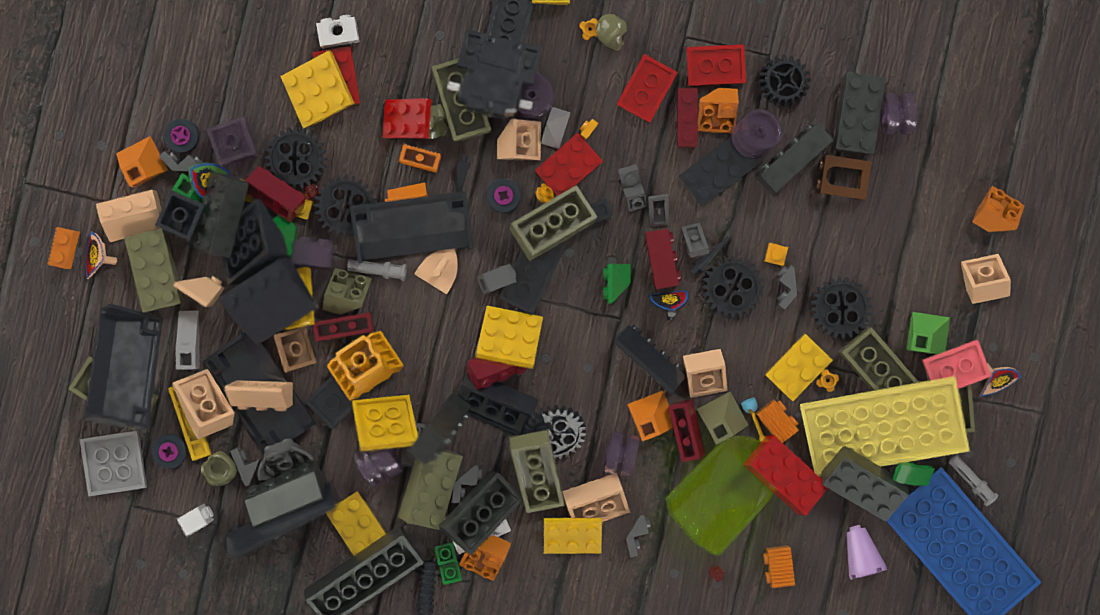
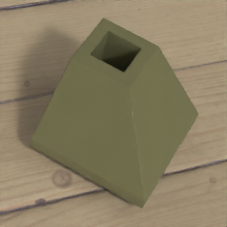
M335 268L325 292L322 310L342 315L362 307L372 278Z
M731 391L697 409L716 445L748 426Z

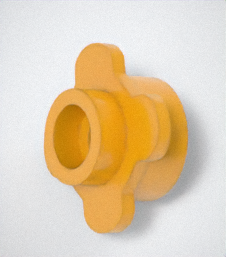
M593 18L590 21L580 23L579 27L583 31V39L589 40L590 37H597L596 27L598 21Z
M545 183L541 185V188H537L536 197L541 203H547L555 198L552 189Z
M825 369L821 372L822 376L817 380V385L826 388L828 392H832L836 382L839 381V376L837 374L833 375L829 373V370Z

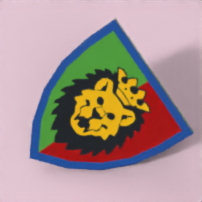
M201 163L188 168L193 189L202 199L206 194V183L211 171L230 174V171L224 167L213 163Z

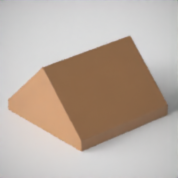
M306 327L274 335L285 372L317 363Z

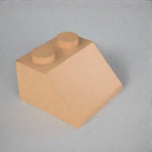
M999 254L961 262L966 290L972 304L1010 296L1011 279Z
M721 349L683 356L690 398L727 391L726 367Z

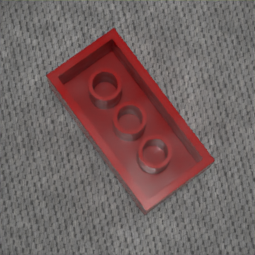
M774 435L766 436L743 464L797 515L806 516L828 489L822 485V479Z

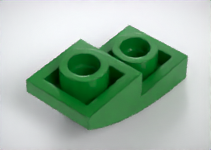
M899 462L895 469L893 480L910 485L928 486L935 469L930 465L917 466L913 462Z
M453 542L435 546L443 585L463 581Z

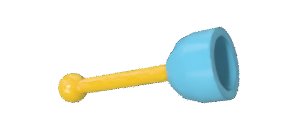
M750 398L741 402V405L745 412L752 415L760 435L759 441L762 442L766 436L763 435L755 415L758 407L755 398Z

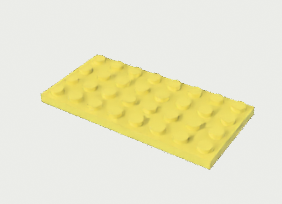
M955 376L800 404L814 472L819 477H822L821 472L844 445L880 467L898 464L899 462H910L969 451Z

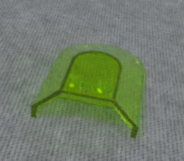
M733 436L716 445L666 497L669 515L695 544L715 556L721 555L774 494L743 465L761 443L749 436Z

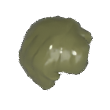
M614 14L603 15L598 20L596 27L597 37L604 46L619 51L624 45L622 35L627 31L626 22Z
M440 104L431 106L429 139L444 136L447 132L446 113L444 107Z
M223 451L208 456V460L201 466V474L206 477L207 482L212 486L229 484L237 473L234 460Z

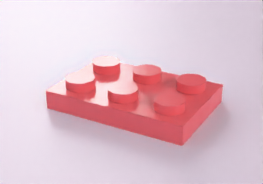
M978 340L922 360L930 381L955 376L957 389L991 377Z

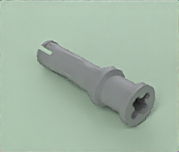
M349 259L347 271L381 275L385 279H389V277L398 278L401 281H405L407 264L401 266L393 265L391 262L379 264L363 261L358 264V261Z
M958 454L949 460L948 463L973 488V493L977 494L984 501L986 507L998 498L999 495L987 486L986 481H981Z

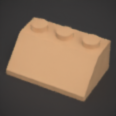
M155 190L96 204L101 225L110 242L122 240L127 236L160 229L155 226L162 210L158 193Z
M236 380L225 386V392L230 405L237 406V409L240 410L256 407V410L275 408V411H286V408L293 405V382Z
M617 473L563 491L571 518H602V522L630 513Z

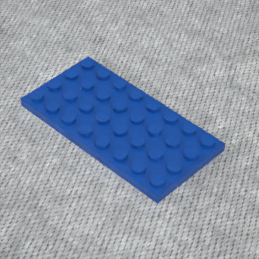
M938 467L933 472L928 486H917L886 521L968 615H1005L1041 583L1037 576L942 467Z

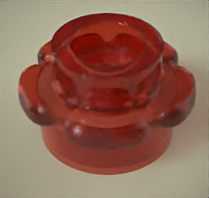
M311 184L305 187L306 192L303 195L306 196L307 200L320 195L321 193L318 191L320 186Z
M711 565V568L708 570L711 577L717 583L721 579L724 580V571L718 565L716 567Z

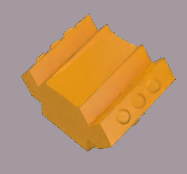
M378 331L371 333L367 337L364 335L335 353L337 356L329 362L327 368L349 401L359 399L363 393L370 392L373 387L389 379L393 373L400 372L404 365L383 333Z

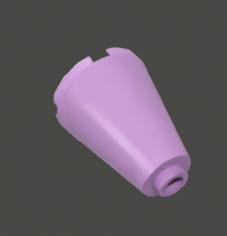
M860 525L850 527V531L847 532L850 580L879 573L881 569L886 571V564L866 528H861Z

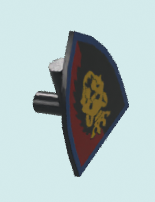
M687 291L649 294V298L653 305L666 311L667 320H673L676 314L675 311L681 309L687 303L688 293Z

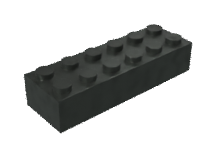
M399 525L304 589L305 599L317 615H347L423 564L421 553Z

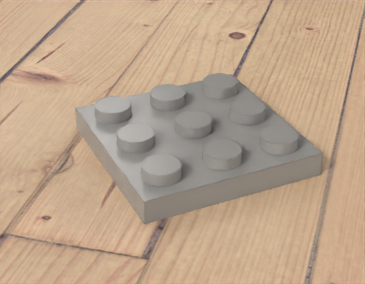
M138 430L80 439L88 496L147 487Z

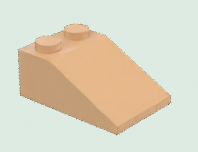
M208 369L173 382V387L187 421L197 439L233 425L235 413Z

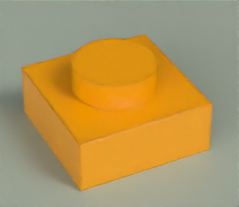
M593 119L590 122L586 120L580 128L582 131L580 136L587 140L598 123Z
M769 243L764 261L784 266L788 247Z

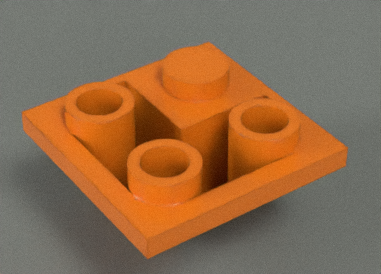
M717 88L700 99L698 131L734 133L739 104L738 89Z
M151 136L116 153L120 169L130 187L135 188L169 171L165 162L159 157L161 154Z
M992 186L976 210L972 222L988 232L1016 230L1024 205L1005 194L1002 190Z
M663 390L627 404L642 441L658 436L673 428L669 404Z
M495 535L489 536L471 556L465 552L459 566L494 581L506 558L511 543Z

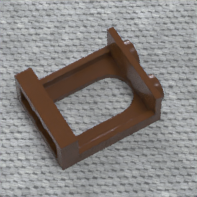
M825 155L823 159L819 160L818 170L821 173L820 178L816 180L815 189L818 190V194L864 201L867 197L872 162ZM837 166L859 170L857 189L830 184L826 179V173L829 168Z

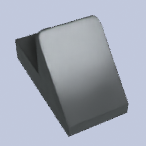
M700 223L681 227L687 254L691 258L709 254V247Z
M238 447L230 452L246 487L252 483L262 458L247 464L248 456L246 451Z

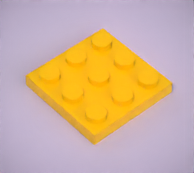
M327 51L281 76L303 128L307 129L355 104L332 51Z
M487 306L476 358L533 369L543 317Z
M409 395L352 400L360 451L412 446L418 438Z

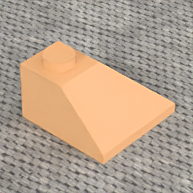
M511 119L497 139V159L541 160V122Z
M214 276L212 278L202 277L179 281L173 285L205 307H213L225 288L221 285L222 281Z

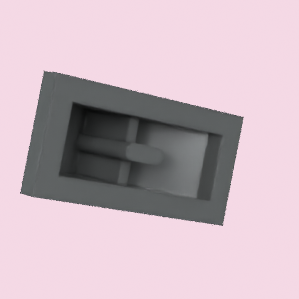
M668 194L648 196L647 204L650 227L669 225Z

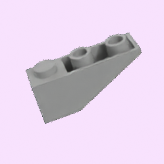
M179 311L176 369L200 368L199 311Z

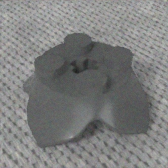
M285 439L280 443L264 448V458L258 468V479L267 480L275 476V474L280 476L284 472L299 468L302 464L310 463L314 459L309 453L302 450L301 446L293 443L292 439Z

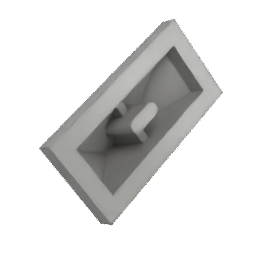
M552 107L541 144L556 149L560 148L570 112Z

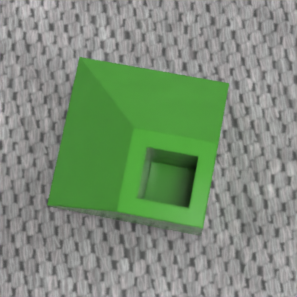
M912 312L906 350L932 354L945 352L950 317Z

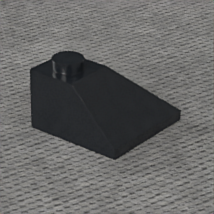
M170 190L155 226L191 241L206 205Z

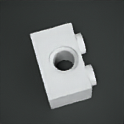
M343 15L338 20L325 18L320 20L321 23H316L320 47L324 49L359 43L360 39L355 17ZM340 26L343 28L342 34L334 35V28Z
M202 504L177 520L186 536L212 522L214 514L209 506L206 507L205 504Z

